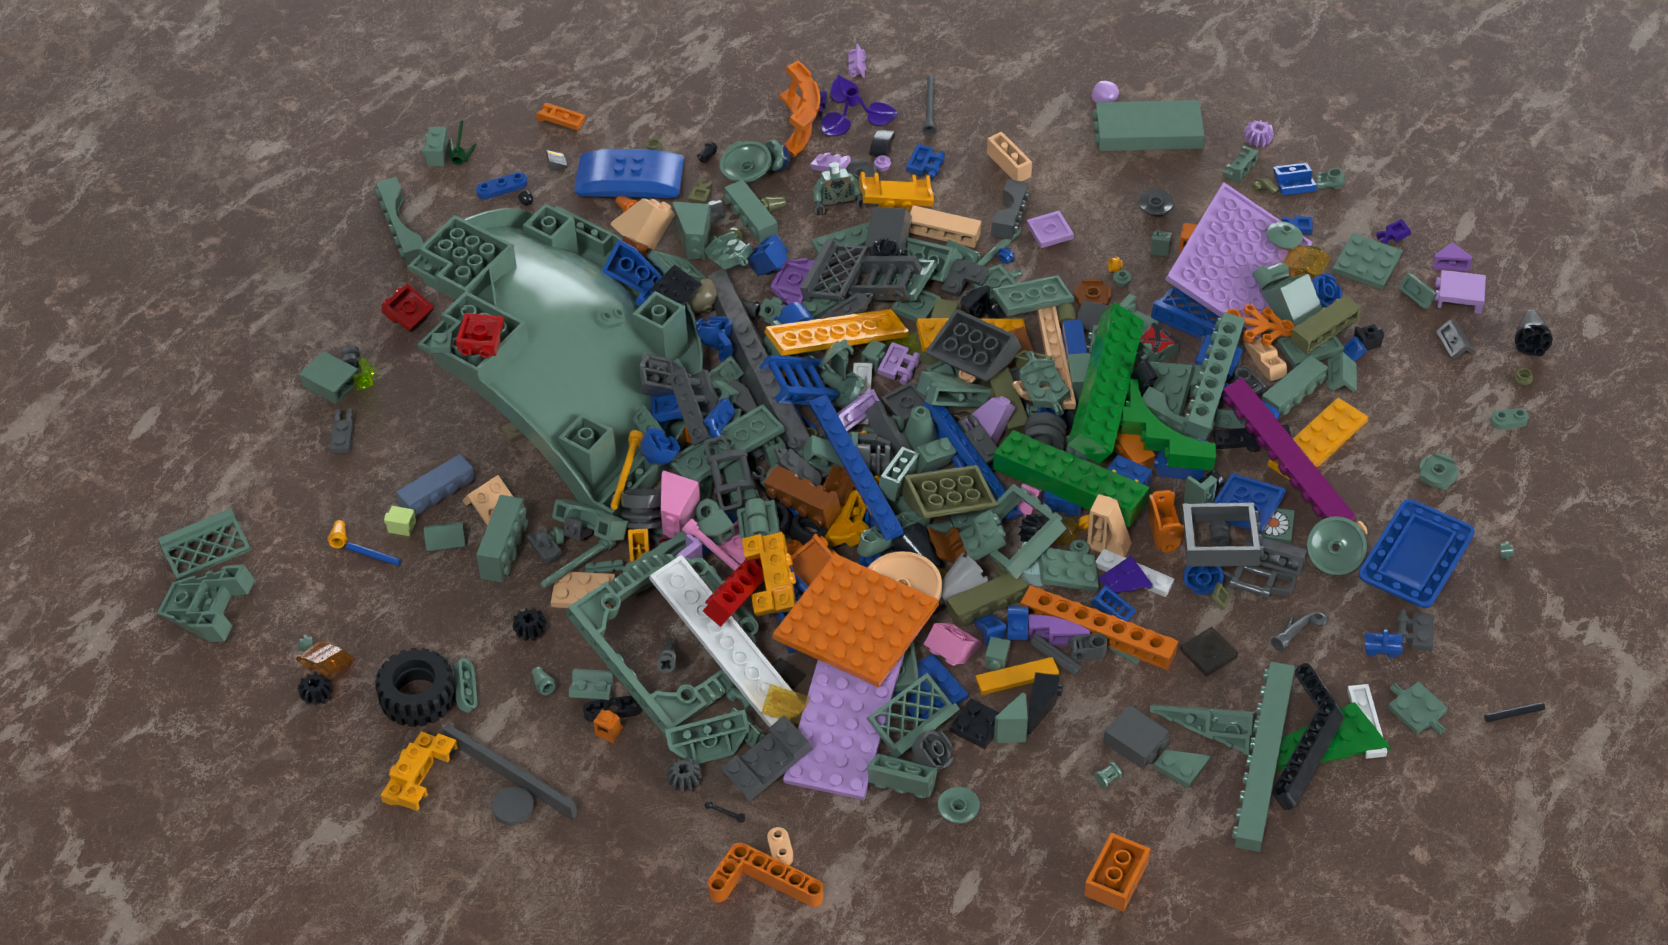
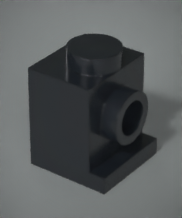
M1373 324L1359 328V326L1355 327L1354 336L1361 340L1368 351L1381 347L1384 332Z

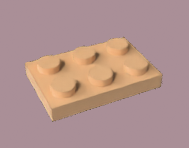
M567 573L554 582L551 607L568 608L603 583L612 581L615 578V574ZM606 604V607L611 608V604Z

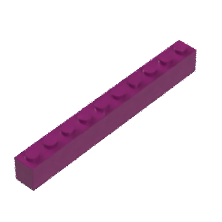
M1241 377L1223 389L1224 403L1228 407H1232L1239 421L1242 420L1245 423L1248 433L1254 434L1258 445L1267 450L1270 460L1276 461L1280 472L1289 477L1292 487L1301 492V497L1305 503H1310L1314 514L1322 519L1339 516L1355 522V514L1246 381Z

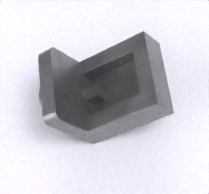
M569 516L565 517L563 530L565 536L575 540H583L592 535L593 530L584 527L583 521Z

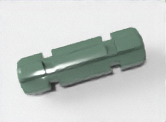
M622 560L596 562V564L587 563L585 564V572L610 573L613 570L618 572L622 571L624 565Z

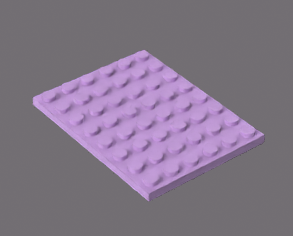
M1223 182L1165 280L1221 318L1224 312L1232 308L1238 310L1242 317L1255 319L1253 316H1247L1243 313L1246 304L1254 305L1260 314L1264 308L1271 307L1260 292L1262 289L1252 273L1262 266H1267L1268 268L1283 263L1289 267L1288 277L1294 276L1313 242L1303 236L1301 244L1294 249H1282L1275 246L1269 241L1267 230L1272 223L1281 220ZM1244 324L1242 332L1252 330L1255 326Z

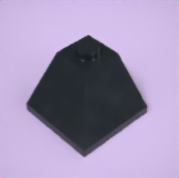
M986 285L973 289L967 295H964L960 301L961 311L982 319L987 314L986 310L990 304V286Z

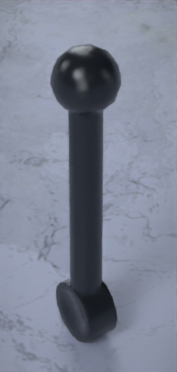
M711 801L705 802V808L707 809L712 808L734 817L739 823L745 821L744 814H735L713 805Z

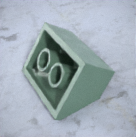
M879 753L868 764V781L878 788L889 787L898 793H914L919 798L930 797L934 791L938 770L936 767H928L916 762Z

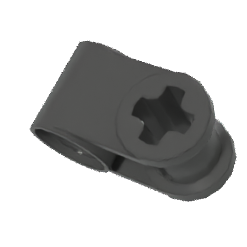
M1240 366L1236 368L1233 382L1242 377L1257 396L1263 395L1267 391L1264 382L1248 367Z
M1101 633L1075 635L1068 639V645L1071 647L1070 658L1075 662L1100 660L1107 655V638Z

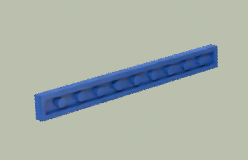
M827 395L810 400L809 406L884 540L888 541L903 535V528Z

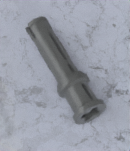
M670 637L663 641L662 651L658 655L657 667L663 673H670L675 668L676 654L674 651L676 642Z

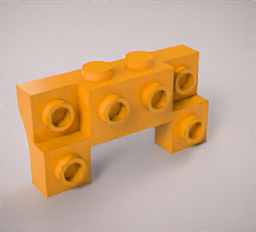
M865 172L860 173L859 185L863 203L879 204V208H905L907 210H911L913 205L932 207L934 203L930 175H926L925 180H916V175H912L910 182L881 180L879 184L878 173H874L873 177H865Z
M876 475L873 478L879 486L880 478ZM855 486L850 493L846 505L841 506V514L829 527L824 538L831 548L844 543L850 547L859 544L862 532L869 529V526L862 521L866 506Z
M778 532L766 536L758 534L742 538L744 557L747 561L761 558L766 591L751 594L755 615L758 617L777 612H790L796 604L793 584H796V579L790 569V565H793L790 553H787L784 534Z
M421 731L414 743H409L407 748L402 750L396 765L391 767L389 772L391 779L380 795L382 802L418 811L420 809L419 801L422 797L426 798L428 796L427 789L420 786L433 765L434 758L448 763L450 760L449 753L452 749L456 750L458 748L457 741L439 733L435 737Z

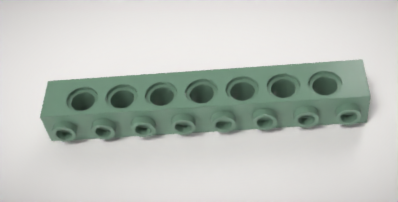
M1224 312L1222 318L1217 319L1214 328L1218 330L1217 332L1213 331L1210 342H1213V345L1209 344L1206 355L1209 357L1208 359L1204 358L1201 369H1204V372L1200 371L1197 382L1200 384L1194 388L1192 396L1195 399L1190 400L1187 409L1190 411V414L1186 413L1183 424L1186 425L1184 433L1206 440L1245 322L1244 318Z

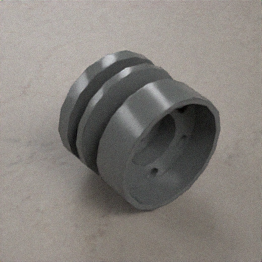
M857 444V449L872 476L877 475L880 478L893 460L890 445L885 444V453H881V444H878L876 453H872L870 444Z
M629 489L621 492V506L630 508L622 511L623 520L628 521L626 528L650 529L662 526V519L658 518L661 517V511L653 509L661 506L660 490Z

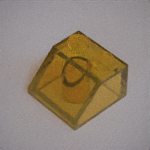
M1299 245L1288 251L1282 263L1289 267L1288 277L1309 274L1312 279L1323 274L1331 256L1318 246Z

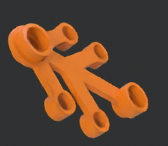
M1246 304L1243 313L1247 316H1253L1255 319L1242 317L1236 309L1231 308L1226 311L1227 313L1244 318L1245 325L1255 326L1252 330L1244 332L1243 340L1246 342H1252L1255 336L1268 329L1274 331L1262 336L1261 343L1264 346H1270L1272 341L1280 336H1292L1294 324L1289 320L1279 319L1271 308H1264L1260 314L1254 305Z

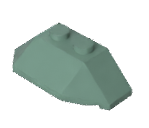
M744 709L665 729L664 731L670 751L683 759L686 756L688 761L694 759L696 764L734 755L750 728Z

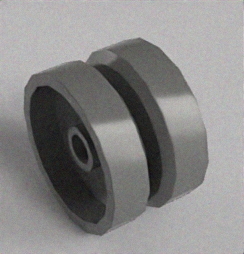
M1035 413L1026 420L1024 435L1063 451L1067 425L1063 419L1052 413Z

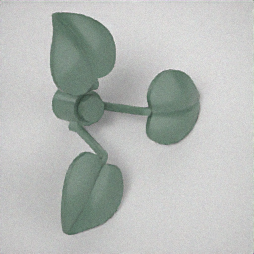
M835 341L830 346L819 364V367L823 369L820 377L824 386L827 384L833 389L837 387L843 377L836 373L827 362L836 353L845 348L839 341ZM813 351L804 352L801 356L802 358H808V356L815 358L812 355ZM799 378L797 381L800 386H803V383Z

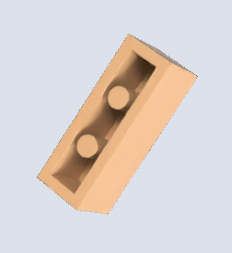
M1002 131L987 138V154L1013 180L1022 182L1031 177L1032 161Z

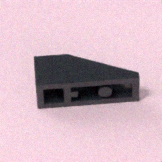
M1035 672L1028 714L1027 734H1031L1056 705L1057 696L1062 695L1063 684H1059L1060 675Z

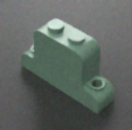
M922 371L917 386V391L926 396L925 401L927 403L941 406L981 407L988 401L991 389L985 386L968 383L960 377L946 372Z

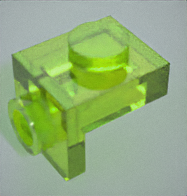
M365 357L358 359L361 373L353 375L356 390L374 385L372 377L374 370L372 364H368Z

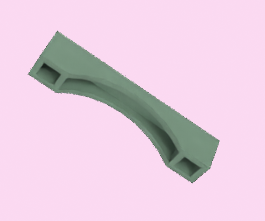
M397 177L376 182L377 190H375L377 200H381L379 203L382 212H386L384 217L386 223H390V233L395 235L393 237L395 246L400 247L398 249L400 258H404L406 265H409L419 256V248L424 243L419 234L406 228L398 218L403 195Z
M722 509L710 513L708 517L697 522L699 530L716 545H720L736 535L734 524ZM683 531L677 533L672 539L662 542L657 548L645 552L637 560L627 563L622 568V572L627 571L641 560L653 555H677L686 548L687 534ZM648 583L647 585L636 591L635 594L637 595L642 591L646 590L647 588L651 587L653 583Z

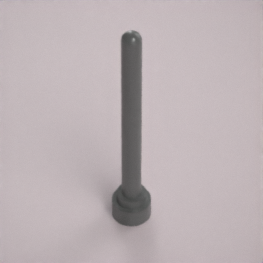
M931 75L927 78L926 121L923 123L922 128L923 133L927 136L936 133V123L933 121L934 77Z

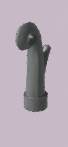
M1315 611L1293 623V617L1291 616L1283 631L1277 633L1271 639V644L1277 651H1283L1289 645V642L1310 622L1316 626H1323L1328 622L1329 618L1325 613Z

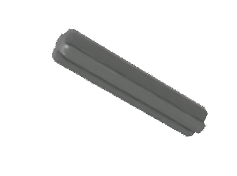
M1038 634L1031 638V645L1049 658L1053 657L1056 663L1073 675H1077L1081 671L1080 664Z

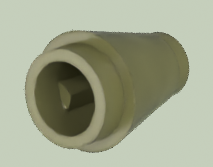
M784 196L762 197V199H759L769 213L786 206Z

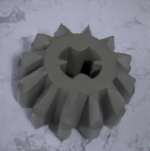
M686 756L684 760L677 758L676 763L670 762L669 768L666 771L667 782L669 785H672L674 791L680 788L682 793L685 789L691 792L692 786L698 787L699 781L702 779L701 767L699 764H696L694 759L688 761Z

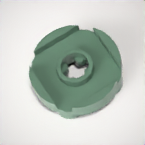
M853 372L846 375L848 378L845 381L841 380L836 387L839 396L835 399L836 403L834 405L841 409L855 401L865 386V381Z
M1434 454L1432 457L1428 458L1426 456L1422 459L1419 466V479L1429 486L1446 490L1456 481L1459 469L1451 457L1444 454Z

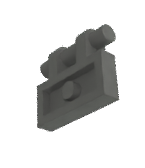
M1405 610L1399 611V616L1397 617L1398 631L1396 634L1402 635V647H1405L1406 642L1411 643L1412 650L1432 652L1434 615L1413 613L1412 619L1407 617ZM1407 628H1412V633H1408L1406 631Z

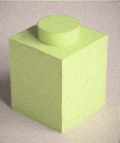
M391 506L389 513H386L384 518L388 532L410 536L416 524L414 510Z

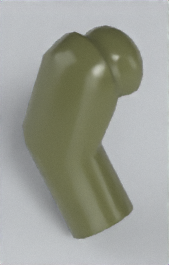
M1268 178L1256 179L1252 183V188L1255 191L1267 189L1274 195L1279 190Z

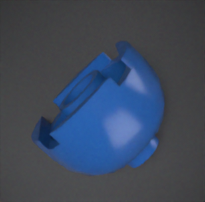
M1323 273L1311 279L1322 308H1326L1336 299L1342 298V289L1340 286H1337L1335 283L1336 278L1331 274Z
M720 316L709 317L708 321H704V318L696 321V331L702 343L716 349L718 348V333L724 332L730 340L733 321L728 322L729 318Z
M649 428L645 432L641 440L640 449L648 463L652 465H665L676 457L680 446L672 436L667 438L663 435L664 431L656 428Z
M1186 564L1183 578L1188 589L1190 588L1196 594L1206 595L1213 593L1217 582L1223 583L1224 575L1221 566L1187 567Z

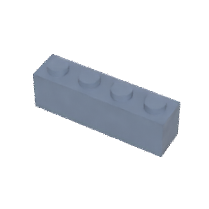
M459 454L396 492L398 503L402 508L413 509L415 515L420 514L425 509L437 504L440 500L474 481L473 467Z

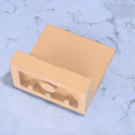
M499 475L469 493L462 501L466 506L472 503L488 526L499 496L513 497V495Z

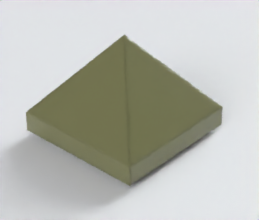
M1217 582L1210 599L1221 610H1224L1230 594L1220 582Z

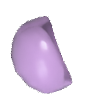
M1100 81L1094 86L1091 97L1095 102H1115L1119 96V90L1113 82Z

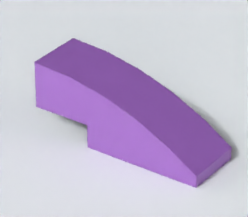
M1028 614V639L1038 634L1043 639H1048V642L1053 646L1068 645V639L1072 636L1090 635L1089 629L1071 621L1052 616Z

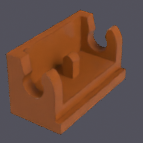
M834 465L831 467L823 487H825L827 493L834 491L838 494L841 507L846 505L854 484L843 465L841 469Z

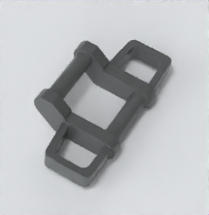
M724 435L705 440L707 463L711 467L715 484L714 492L718 497L720 508L724 513L741 509L743 507L741 490H750L756 487L754 480L751 478L747 462V451L731 450ZM724 442L727 452L711 456L709 446L714 443ZM730 460H739L744 480L723 485L718 464ZM737 491L738 503L725 507L721 495Z
M1236 566L1234 575L1223 571V579L1230 582L1229 588L1234 590L1238 588L1258 594L1265 599H1268L1271 594L1291 596L1297 578L1293 574L1274 569L1270 571L1257 566ZM1243 571L1269 578L1266 586L1262 588L1240 581ZM1276 578L1291 582L1290 587L1287 589L1273 586Z

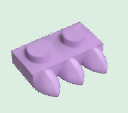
M831 153L819 154L811 162L810 166L812 170L824 172L830 171V163L837 162L840 164V169L848 166L851 158L850 156L841 157L840 154L833 156Z

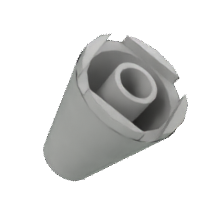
M962 553L943 577L942 593L939 600L940 606L942 604L946 606L948 598L988 582L987 576L983 578L981 575L983 572L981 567L970 556L964 557L965 554Z

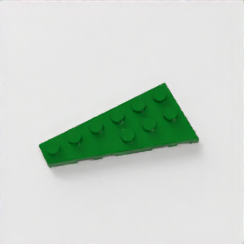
M1353 702L1341 708L1344 720L1320 763L1347 759L1351 755H1365L1368 750L1386 748L1388 752L1390 751V745L1358 705ZM1308 725L1282 737L1276 770L1285 768Z

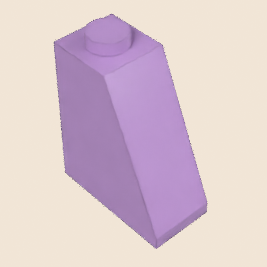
M1003 396L991 398L972 413L995 445H997L1015 409V406L1010 404L1011 401ZM966 418L964 422L967 424L970 431L973 429V427L969 423L968 418Z

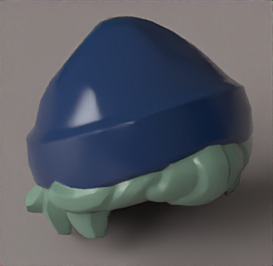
M776 139L767 141L764 145L769 149L772 158L768 170L777 173L784 171L791 160L789 150L785 144L778 142Z

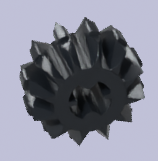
M883 238L876 240L870 251L871 256H901L902 254L900 245L895 244V240L890 241L889 238L886 240Z
M1040 514L1026 515V519H1022V525L1019 526L1021 529L1018 533L1021 536L1020 541L1023 543L1028 542L1048 522V519Z
M533 607L531 610L525 608V611L518 610L517 615L513 618L512 626L518 638L523 637L524 641L531 638L533 641L535 637L541 638L542 633L546 630L547 622L541 610L536 611Z
M316 671L313 675L307 673L306 678H301L298 685V692L302 701H305L307 705L312 702L315 706L319 702L324 704V699H330L331 693H333L331 679L326 677L324 672L319 675Z

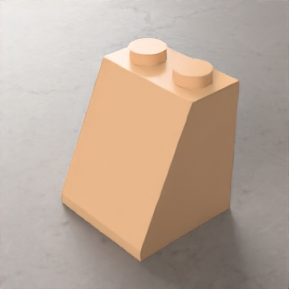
M643 198L613 220L610 225L623 236L630 237L648 246V248L654 249L674 218L675 213L671 210V206L665 202L659 203L655 199L648 200Z

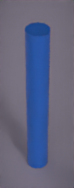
M350 542L346 545L347 550L398 567L401 565L402 560Z

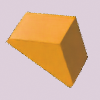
M648 528L628 529L630 562H633L645 552L650 551Z

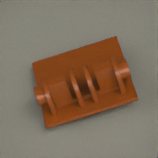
M930 527L927 528L930 539L937 550L936 554L940 559L954 564L962 553L965 554L964 557L967 556L959 529L953 527L949 530L948 534H945Z

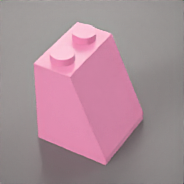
M663 470L661 481L663 535L673 538L696 515V507L700 503L699 482Z

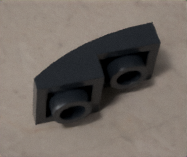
M878 130L871 143L869 155H874L875 157L886 156L891 150L890 143L895 138V132Z

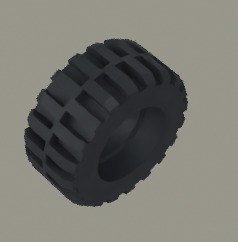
M411 648L409 651L402 650L400 654L390 656L389 661H385L381 665L382 669L378 670L375 686L379 704L383 713L391 721H397V724L403 726L408 724V727H415V725L426 726L428 722L434 723L438 720V717L442 718L447 713L446 709H451L456 698L455 681L451 665L448 664L445 657L440 656L435 651L430 652L426 648H422V650L417 648ZM414 680H426L433 683L429 689L419 694L408 695L399 692L405 684Z

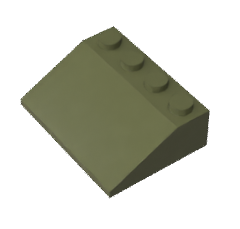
M977 465L904 476L902 495L907 505L922 518L997 508L998 505Z

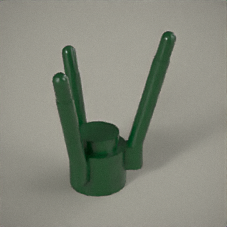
M463 120L460 121L455 149H453V140L449 139V161L455 165H462L464 162H468V158L476 146V143H473L467 153L460 147Z

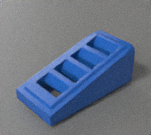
M1106 585L1091 602V605L1101 612L1116 616L1124 621H1128L1136 612L1131 605ZM1110 602L1114 603L1112 607L1108 605ZM1117 606L1121 607L1118 612L1114 610ZM1124 610H1126L1127 613L1124 617L1120 615Z

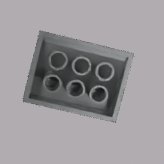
M955 309L925 353L986 382L1012 362L1021 349V345L1016 335Z

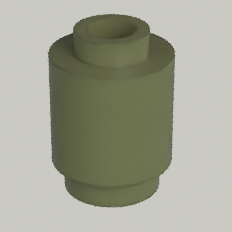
M1063 303L1059 306L1057 315L1060 329L1063 330V321L1076 320L1074 307L1069 303Z

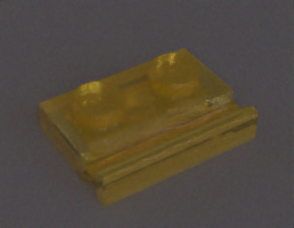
M770 684L761 714L780 719L785 715L792 724L799 726L802 713L806 710L809 696Z

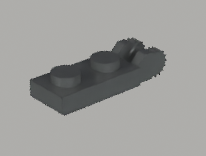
M336 409L329 448L330 453L350 452L354 426L353 409L347 410V420H341L342 411L341 409Z
M972 414L967 416L969 423L973 427L970 431L967 424L963 420H959L957 424L986 464L993 462L994 452L998 448L981 424L979 425L978 420Z

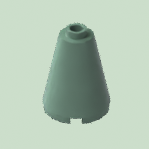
M923 406L915 407L911 411L904 430L912 451H915L918 446L939 440L929 409Z

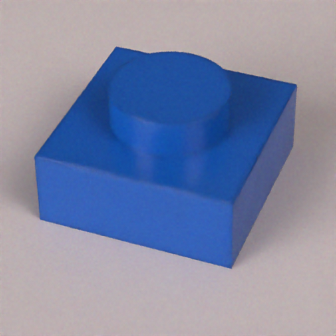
M1356 336L1344 345V353L1354 362L1367 352L1361 340Z

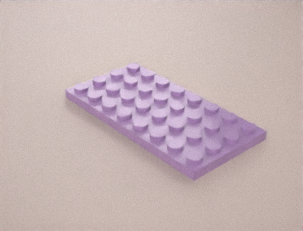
M904 654L879 688L820 660L817 661L798 730L810 742L813 749L785 772L784 783L865 800L869 785L867 767L877 755L881 742V737L866 718L893 698ZM877 715L874 719L879 725L885 726L886 716Z

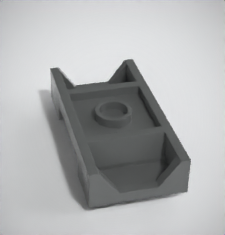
M785 715L768 728L770 733L740 758L737 755L720 768L726 778L733 782L748 802L753 800L813 749L810 742Z

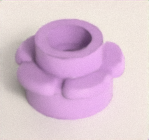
M884 155L877 157L874 161L877 170L887 171L891 165L890 158Z

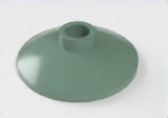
M1279 221L1272 223L1267 230L1269 241L1282 249H1294L1303 240L1300 229L1289 222Z
M964 787L947 789L938 799L940 815L945 820L955 824H963L973 820L980 809L977 795Z

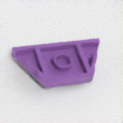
M807 258L785 260L783 262L784 266L779 269L771 284V291L787 305L794 302L801 304L804 299L800 287L815 260L807 261Z

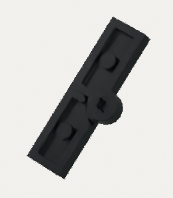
M1282 425L1291 436L1289 425ZM1246 428L1213 430L1216 450L1246 447L1250 452H1258L1261 449L1256 442L1254 434H1249Z

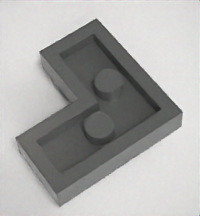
M956 259L941 290L943 293L959 297L966 282L982 286L989 269L982 265Z

